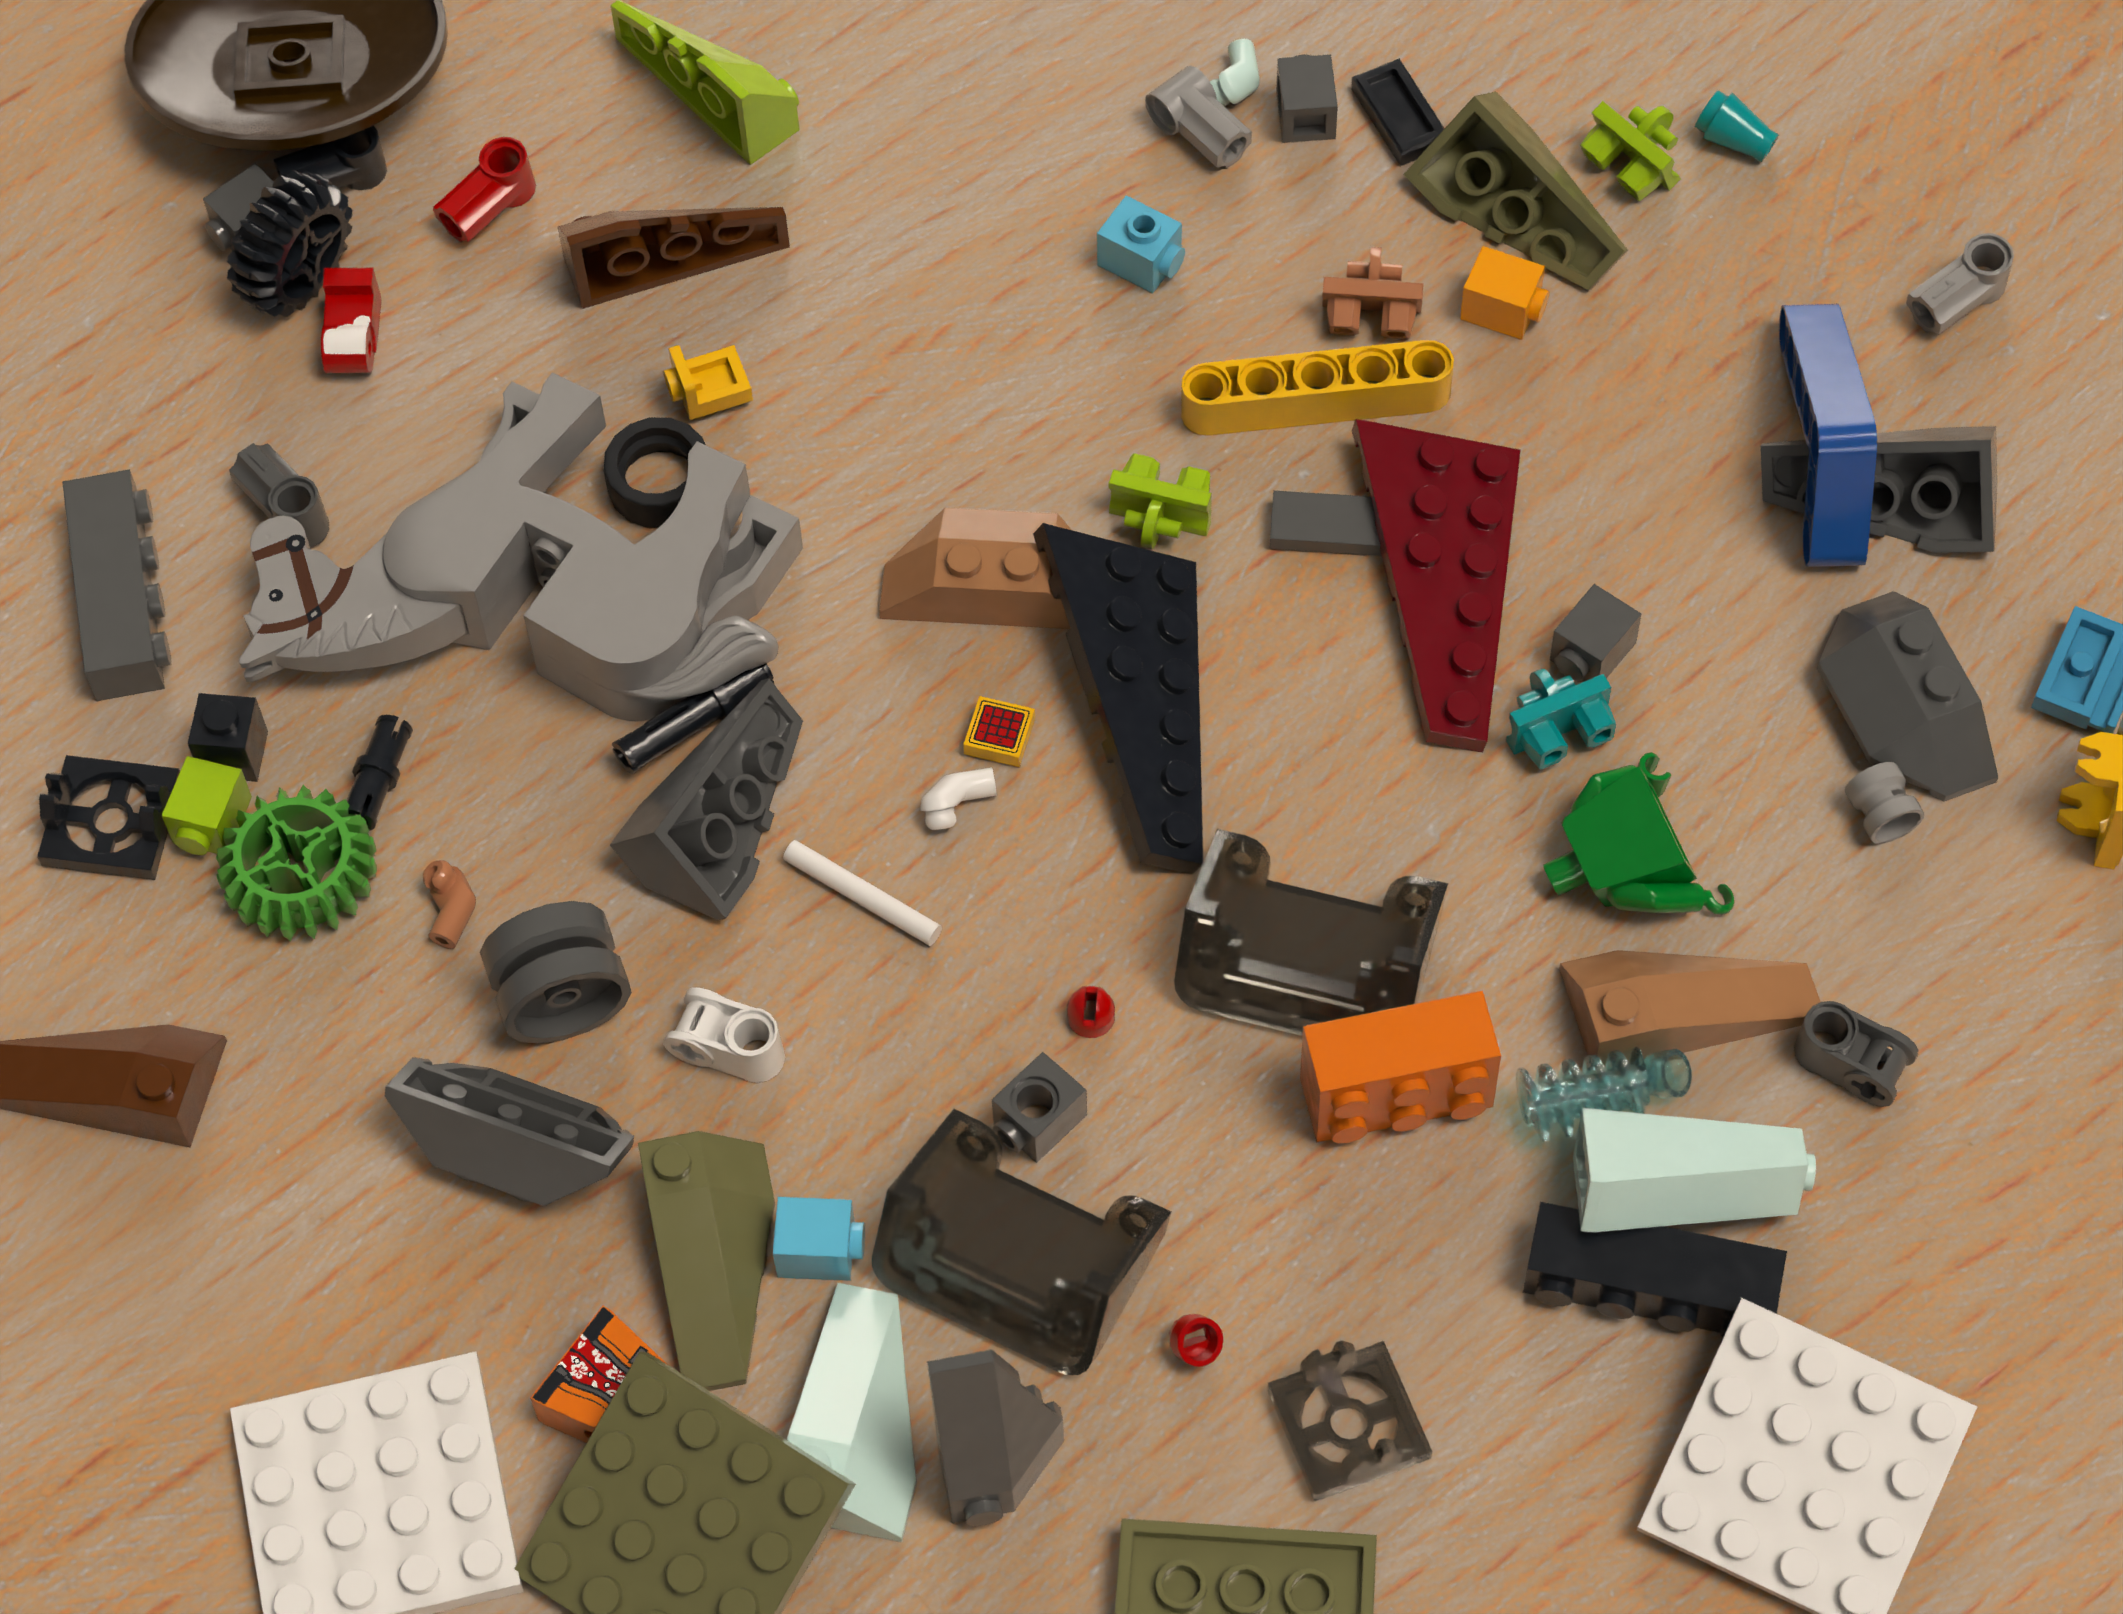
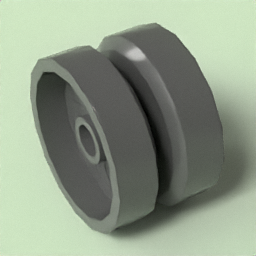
M577 901L546 904L522 912L504 922L485 939L480 955L491 988L498 992L496 1002L509 1036L520 1042L539 1044L561 1041L591 1031L609 1021L625 1007L632 992L621 958L613 952L615 944L603 910L592 903Z

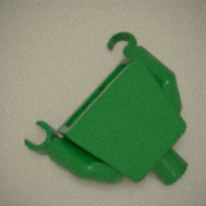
M1652 752L1644 754L1637 767L1627 765L1597 773L1590 777L1570 807V814L1561 822L1573 850L1543 864L1549 881L1558 896L1589 882L1594 894L1605 907L1614 906L1619 910L1648 913H1690L1700 911L1704 905L1710 912L1723 915L1729 913L1735 903L1733 892L1726 884L1718 886V891L1725 900V905H1722L1714 899L1710 890H1703L1699 883H1690L1696 880L1697 877L1658 798L1665 792L1672 775L1670 772L1659 776L1651 774L1655 771L1660 760Z

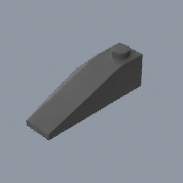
M1996 426L1943 427L1877 433V457L1870 533L1881 537L1887 535L1917 544L1918 548L1935 553L1994 552L1998 483ZM1806 440L1762 443L1760 448L1763 501L1804 513L1809 450Z
M992 1349L928 1361L938 1451L952 1523L966 1521V1524L970 1526H983L995 1523L1002 1519L1004 1513L1014 1512L1064 1442L1061 1407L1054 1401L1046 1404L1043 1403L1041 1390L1034 1384L1024 1387L1020 1382L1018 1371Z

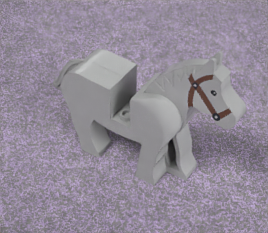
M551 373L545 381L540 394L511 382L503 392L504 410L500 426L485 447L481 460L463 474L403 510L394 520L388 532L353 566L342 569L322 552L311 550L303 526L292 517L276 516L258 525L251 536L250 548L257 566L260 588L253 601L251 612L243 616L252 641L240 656L239 663L242 668H246L244 672L246 681L254 682L284 668L313 672H337L387 666L415 659L445 647L452 642L490 650L535 586L540 582L543 589L523 615L537 673L609 716L627 721L651 720L687 697L717 688L737 675L771 662L776 658L779 648L776 638L766 629L749 621V619L760 612L803 549L800 521L798 517L750 495L746 464L697 441L688 453L686 485L677 507L657 530L638 543L633 544L618 531L592 514L564 500L546 494L547 488L606 427L600 395L554 373ZM742 512L741 525L730 539L731 531Z

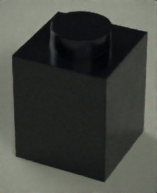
M199 693L187 743L192 756L242 769L246 781L258 782L268 730L257 699L255 697Z

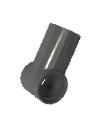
M252 443L237 454V459L229 472L232 480L269 519L282 515L296 519L305 530L310 548L320 544L328 534L329 519L314 482L307 477L299 476L268 443L264 445Z

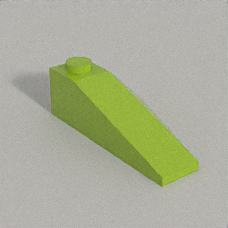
M617 0L610 5L616 39L748 164L752 165L800 130L797 111L799 99L792 86L782 78L777 80L763 66L625 2Z

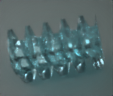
M1638 1047L1632 1049L1629 1062L1619 1050L1611 1051L1607 1056L1605 1066L1595 1054L1588 1055L1584 1058L1582 1072L1572 1059H1566L1561 1062L1558 1076L1552 1066L1547 1063L1540 1064L1537 1067L1534 1081L1525 1068H1518L1516 1071L1517 1095L1523 1119L1528 1127L1535 1128L1542 1142H1549L1551 1123L1558 1122L1566 1138L1573 1137L1575 1119L1581 1117L1582 1108L1621 1112L1629 1109L1632 1113L1645 1114L1646 1106L1650 1102L1648 1074L1642 1052Z

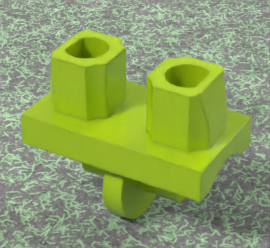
M1604 101L1591 112L1596 125L1580 145L1583 154L1602 170H1605L1621 152L1632 160L1616 177L1619 184L1636 200L1641 201L1660 184L1670 191L1681 180L1680 176L1672 170L1674 165L1673 158L1656 145L1659 143L1669 151L1678 142V138L1669 131L1673 122V113L1667 108L1658 106L1647 113L1640 106H1636L1629 113L1628 118L1638 126L1637 128Z
M1136 453L1131 455L1123 471L1113 469L1109 480V489H1111L1109 513L1125 517L1124 526L1142 530L1141 547L1154 549L1160 534L1178 539L1181 531L1207 537L1211 525L1212 500L1210 473L1207 470L1188 466L1181 469L1177 484L1158 480L1160 475L1159 462L1153 457Z

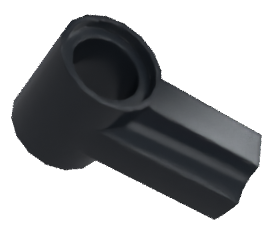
M374 125L347 137L313 145L273 159L278 175L286 177L293 170L301 173L307 171L313 175L318 174L338 188L347 186L353 190L360 191L376 187L384 180L387 173L379 134Z

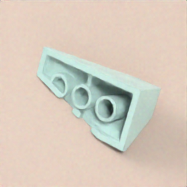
M837 1283L787 1441L856 1484L831 1528L902 1542L915 1492L916 1473L898 1294Z

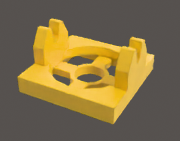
M2123 717L2116 734L2099 732L2080 739L2077 751L2097 759H2078L2075 772L2089 783L2080 782L2061 789L2059 801L2076 806L2078 809H2059L2056 820L2075 835L2097 838L2094 866L2115 869L2123 855Z

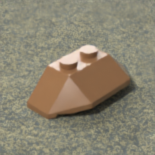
M945 507L884 565L879 611L880 619L1070 629L1061 599H1054L1048 582L1053 573L1046 552L1038 551L1033 533L1042 523L1071 529L1058 513Z

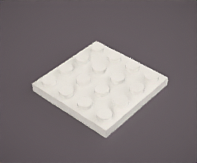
M1741 1298L1637 1527V1531L1812 1614H1887L1977 1406Z
M477 1352L230 1408L263 1614H434L524 1592L519 1573L514 1569L518 1559Z

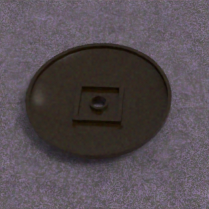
M146 0L132 20L127 33L124 47L125 64L130 85L142 106L156 120L179 134L203 143L225 148L257 151L286 150L323 144L347 137L383 121L400 110L434 76L446 49L448 31L442 0ZM288 59H298L293 62H284Z

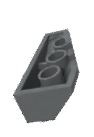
M769 678L761 680L638 806L610 844L612 849L645 888L717 920L727 918L755 879L760 861L754 858L762 832L770 830L774 813L769 811L777 782L786 778L803 723L802 718Z

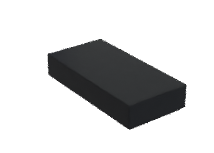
M1400 58L1352 77V91L1400 166L1417 160L1445 129Z

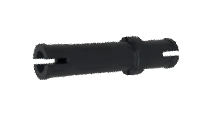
M763 664L737 675L717 688L687 697L679 703L677 702L638 729L614 741L612 746L614 747L613 752L628 773L634 774L638 769L648 764V762L686 740L706 725L711 724L717 719L722 721L761 680L769 678L774 684L772 680L774 677L767 664Z

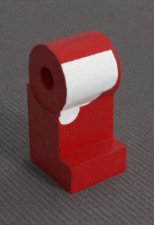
M324 268L323 288L325 292L324 323L321 332L323 369L325 373H371L373 370L374 353H377L382 303L374 268Z

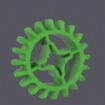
M302 785L296 797L289 798L287 792L279 787L276 801L267 804L266 800L256 796L255 806L257 811L250 814L238 810L236 820L239 828H224L223 839L226 846L217 849L216 859L220 866L217 870V880L221 889L225 890L224 898L227 905L233 911L238 910L241 921L247 926L257 923L260 932L264 933L267 937L280 926L283 937L287 938L290 942L298 928H305L307 935L315 939L318 930L316 925L327 922L328 926L337 930L339 924L337 914L342 911L356 916L358 905L355 898L370 897L371 887L368 879L376 877L377 865L373 858L376 856V845L373 837L368 834L369 829L365 819L361 815L348 814L349 804L346 799L336 803L333 794L329 793L327 789L313 799L310 789H307L304 785ZM272 844L269 852H267L264 856L260 857V855L265 851V849ZM287 852L291 853L296 862L303 861L307 873H303L297 863L291 865ZM339 859V862L336 866L334 861ZM335 867L327 879L321 883L324 874Z

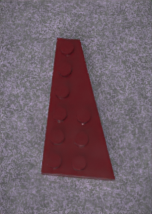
M1355 419L1352 434L1355 446L1359 447L1364 466L1362 476L1366 492H1370L1376 516L1375 526L1392 601H1396L1401 621L1399 631L1403 647H1407L1413 671L1411 682L1425 740L1428 743L1483 753L1488 741L1521 450Z

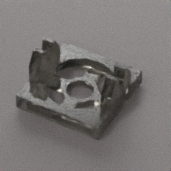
M1341 1340L1335 1343L1332 1351L1328 1354L1322 1355L1319 1349L1312 1351L1300 1363L1299 1372L1268 1383V1394L1314 1502L1427 1461L1432 1457V1449L1384 1341L1355 1350L1353 1343ZM1350 1376L1368 1380L1382 1389L1387 1398L1368 1405L1358 1399L1349 1398L1341 1377ZM1322 1385L1330 1404L1326 1411L1325 1419L1322 1422L1303 1428L1302 1415L1305 1403L1314 1390ZM1346 1408L1356 1409L1366 1418L1367 1429L1357 1438L1346 1439L1340 1437L1331 1427V1418L1336 1412ZM1396 1417L1397 1425L1394 1439H1380L1374 1449H1371L1368 1440L1372 1436L1374 1425ZM1331 1441L1339 1448L1349 1449L1351 1453L1342 1460V1463L1328 1460L1316 1452L1313 1447Z

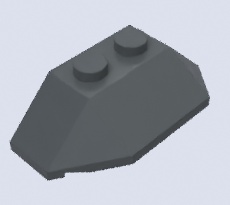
M1892 591L1842 609L1818 662L1817 669L1868 762L1873 765L1895 762L1904 775L1906 782L1930 790V795L1943 802L1997 783L1998 773L1982 702L1929 608Z
M412 1057L385 1088V1098L433 1166L454 1173L461 1179L479 1182L509 1193L519 1200L534 1202L542 1206L608 1177L633 1147L634 1136L628 1130H622L618 1122L601 1107L488 1067L459 1063L432 1065L429 1059Z

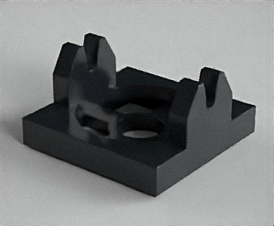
M66 755L61 773H46L45 781L48 795L40 794L39 797L40 819L45 827L37 855L41 866L155 880L168 834L161 815L180 773L179 768ZM101 781H112L108 797L99 801L92 808L72 805L74 799L87 787ZM132 784L140 786L146 795L147 806H140L139 813H134L131 805L127 803ZM118 808L128 814L125 826L119 831L104 833L96 828V821L99 815L108 809ZM67 825L90 828L93 836L96 838L92 852L80 848L72 841ZM132 832L142 833V837L132 846L113 852L115 843L125 840Z

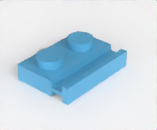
M2075 606L2041 681L2031 708L2084 729L2087 726H2091L2113 734L2123 712V624Z

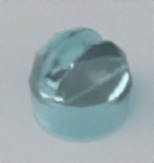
M1669 1049L1656 1051L1646 1056L1640 1065L1638 1077L1641 1087L1647 1094L1660 1099L1682 1097L1688 1092L1692 1081V1071L1690 1063L1682 1051Z

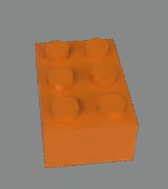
M1483 990L1303 1026L1300 1081L1316 1142L1333 1140L1336 1143H1350L1363 1138L1368 1132L1392 1128L1395 1131H1409L1422 1126L1427 1120L1446 1116L1459 1120L1469 1119L1480 1115L1486 1108L1493 1107L1501 1053Z

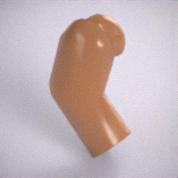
M437 860L430 863L423 873V883L430 889V893L440 909L428 936L436 944L444 948L454 949L476 905V896L458 867L451 866L447 861Z

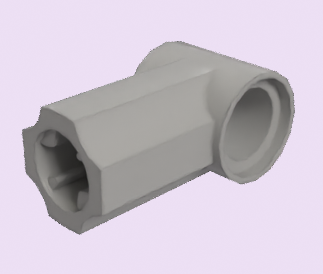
M1189 65L1145 97V105L1150 117L1163 132L1168 135H1174L1179 132L1217 168L1220 166H1225L1226 168L1232 166L1241 159L1244 151L1251 144L1252 131L1217 100L1214 88L1208 78L1194 66Z
M1992 233L1979 234L1972 237L1965 245L1961 256L1908 294L1906 304L1913 314L1914 321L1926 333L1934 332L1939 335L1978 305L1990 304L1999 300L2005 292L2014 258L2013 248L2009 242L2003 237ZM1977 267H1988L1993 271H1983Z

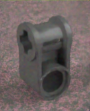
M1823 1001L1812 1006L1804 1018L1794 1044L1795 1057L1806 1070L1847 1089L1862 1101L1880 1107L1890 1106L1897 1096L1895 1085L1905 1066L1912 1065L1915 1062L1919 1051L1916 1044L1903 1033L1890 1027L1882 1026L1852 1011L1844 1004L1834 1001ZM1823 1031L1829 1033L1836 1038L1838 1044L1829 1045L1822 1043L1816 1038L1814 1032ZM1883 1062L1885 1064L1883 1069L1878 1070L1879 1063Z

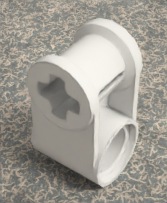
M690 988L687 990L684 997L685 1011L675 1031L668 1032L663 1041L666 1050L689 1064L709 1067L743 1078L748 1082L759 1083L768 1081L780 1072L784 1065L785 1054L777 1023L770 1013L763 1009L726 999L707 989ZM751 1041H766V1044L760 1049L753 1051L743 1049Z

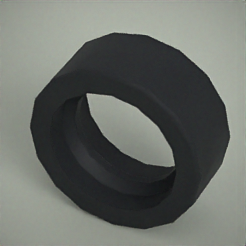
M649 417L631 423L617 433L605 451L603 468L607 491L614 508L630 522L646 528H659L677 507L683 495L686 481L677 488L664 493H644L628 485L625 478L626 471L640 457L655 452H671L688 460V453L697 441L706 445L703 437L689 424L667 417Z

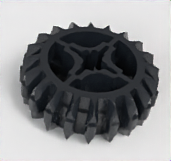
M293 170L286 177L279 175L274 180L272 188L265 186L262 189L260 199L256 203H250V211L246 218L239 221L241 228L238 235L231 239L234 250L227 257V263L231 266L228 270L227 279L232 282V291L252 308L263 314L268 313L273 317L279 314L288 317L295 309H304L310 297H318L319 289L323 286L324 268L340 267L338 260L341 253L348 248L345 239L352 232V225L348 223L352 217V209L348 206V197L341 193L338 187L332 185L331 181L307 171L301 173Z

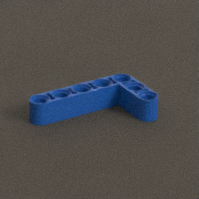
M1839 304L1782 305L1779 317L1780 348L1809 450L1803 522L1804 562L1806 567L1863 566L1866 564L1877 457V430Z

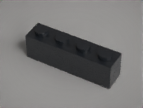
M1540 1202L1523 1293L1535 1295L1542 1303L1562 1307L1576 1303L1595 1307L1598 1312L1611 1318L1628 1319L1635 1315L1658 1320L1662 1326L1671 1330L1686 1332L1699 1328L1718 1332L1724 1338L1741 1298L1777 1314L1787 1251L1665 1226L1585 1232L1581 1231L1579 1209Z

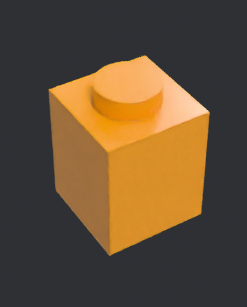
M1482 246L1463 287L1460 320L1522 340L1530 321L1540 322L1548 303L1550 291L1542 288L1545 266Z

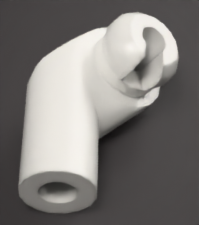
M992 767L953 773L941 778L921 800L920 811H925L926 826L931 830L953 827L956 823L954 806H957L962 801L997 796Z

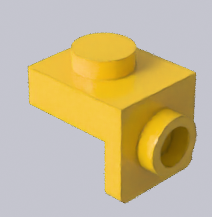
M679 345L668 348L671 368L663 370L665 383L672 402L682 400L690 420L753 401L752 388L735 345L685 360Z

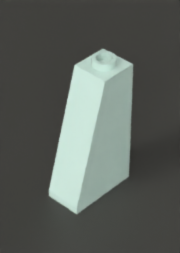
M1582 1108L1573 1154L1581 1231L1585 1232L1798 1215L1803 1190L1812 1191L1816 1175V1158L1814 1154L1806 1153L1801 1128Z

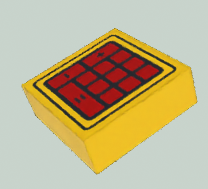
M979 696L963 744L964 755L1020 767L1035 722V709Z

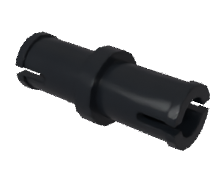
M387 714L378 717L375 724L376 728L366 753L357 758L352 770L355 780L347 798L349 804L348 814L361 815L365 819L369 831L373 830L376 826L377 817L387 791L396 787L400 777L397 766L406 743L413 732L412 726L405 720L401 722L398 732L393 731L399 718L394 715Z

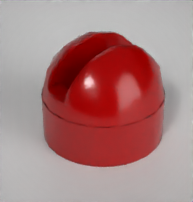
M1083 986L1075 991L1067 1004V1020L1070 1028L1076 1034L1085 1038H1097L1106 1034L1112 1028L1115 1021V1005L1111 996L1103 988L1096 986ZM1086 1001H1096L1095 1020L1084 1019Z
M1200 1314L1183 1315L1173 1323L1169 1331V1345L1178 1359L1189 1365L1202 1367L1212 1363L1219 1356L1223 1347V1333L1219 1325L1212 1319ZM1204 1329L1205 1336L1184 1340L1186 1334Z

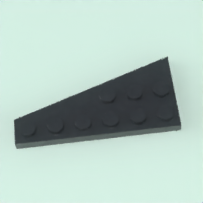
M1042 523L1033 533L1038 551L1046 552L1053 573L1048 582L1054 599H1061L1070 625V629L1065 634L1092 715L1099 714L1106 735V739L1101 744L1107 762L1115 763L1124 790V794L1119 799L1140 863L1193 874L1203 865L1196 562Z

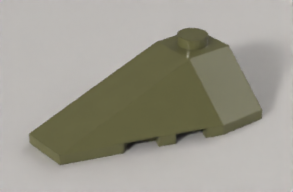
M1497 92L1474 96L1403 174L1440 213L1455 221L1461 220L1484 232V236L1499 244H1507L1531 257L1533 262L1545 266V268L1587 290H1591L1628 251L1535 131Z
M702 1131L639 1142L638 1147L680 1373L708 1391L746 1384L757 1320L756 1310L761 1278L764 1276L767 1258L766 1247L769 1228L773 1220L775 1208L764 1144Z

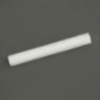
M797 840L792 841L787 847L783 860L929 946L933 945L939 937L942 926Z

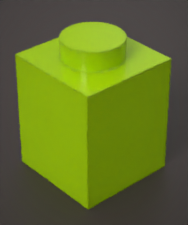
M190 756L186 757L161 815L172 842L180 849L195 855H205L207 852L217 854L218 848L226 846L223 839L224 828H239L236 820L237 811L246 812L252 798L242 769Z

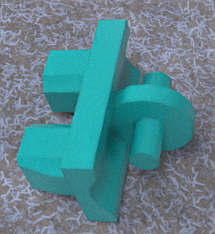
M1541 668L1532 672L1529 676L1531 691L1517 697L1520 709L1510 713L1509 719L1512 734L1507 736L1506 742L1514 755L1525 751L1536 766L1542 770L1559 763L1567 756L1568 745L1562 735L1574 729H1577L1587 747L1594 748L1611 741L1614 738L1616 722L1609 707L1612 687L1605 675L1601 674L1575 685L1570 675L1554 681L1550 673L1545 669Z

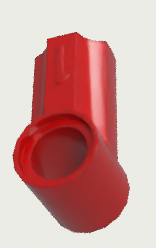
M500 137L485 144L480 151V164L432 207L435 217L442 223L447 232L459 242H469L506 207L522 206L534 195L536 189L535 178L526 148L520 141L512 137Z

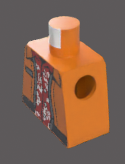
M603 1305L531 1396L536 1416L546 1426L587 1443L640 1351L648 1352L664 1363L666 1362L610 1309Z

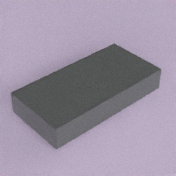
M1273 490L1269 549L1381 556L1372 499L1369 496Z

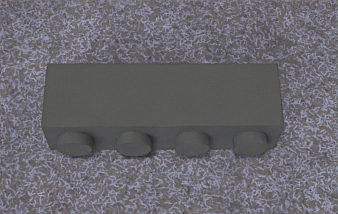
M130 469L62 481L84 673L96 701L165 689L162 667L169 666L172 662L165 631L158 632L156 618L165 617V606L159 583L152 584L150 571L159 569V559L153 536L146 537L144 524L153 522V511L147 489L137 490Z

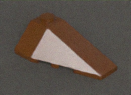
M783 207L609 211L595 216L580 217L571 223L557 227L564 261L582 309L790 247L787 219Z
M166 1024L0 1041V1109L191 1147L227 1039L224 1035Z

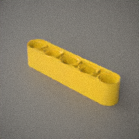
M1420 340L1201 363L1188 369L1182 377L1181 418L1184 425L1191 432L1210 436L1354 421L1355 419L1364 420L1430 413L1440 410L1450 399L1454 357L1451 350L1444 344L1434 340ZM1422 375H1431V376H1433V377H1432V378H1426V377H1422ZM1366 381H1376L1379 383H1367ZM1316 386L1322 387L1323 389H1312L1310 387ZM1257 392H1266V393H1268V394H1267V395H1257V394H1255V393H1257ZM1201 398H1211V399H1214V400L1202 401V400H1200V399H1201Z

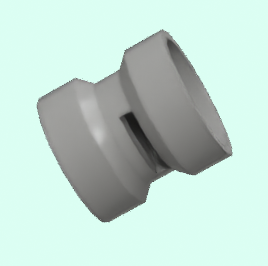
M1884 762L1871 766L1852 778L1845 787V793L1852 806L1856 810H1861L1866 815L1863 826L1874 843L1891 842L1903 837L1915 829L1924 819V812L1917 799L1906 794L1904 790L1906 779L1895 762Z

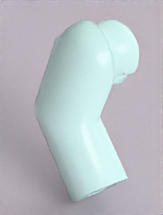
M1238 39L1229 44L1228 54L1231 66L1222 71L1218 79L1210 81L1217 100L1224 107L1230 102L1233 104L1241 102L1254 93L1259 86L1260 76L1253 42L1249 39Z

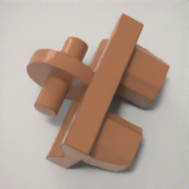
M1371 247L1370 262L1348 261V278L1324 277L1322 307H1327L1330 333L1351 336L1359 334L1360 310L1383 311L1381 336L1409 339L1416 313L1421 314L1424 283L1398 282L1402 278V265L1381 263L1382 247Z

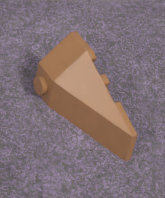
M1616 950L1563 962L1559 966L1593 1073L1802 1026L1804 1018L1812 1006L1821 1002L1807 963Z

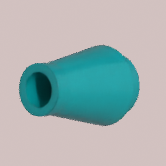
M1717 90L1695 124L1697 129L1705 133L1703 139L1752 156L1760 162H1763L1779 137L1778 133L1771 130L1733 92L1727 96Z

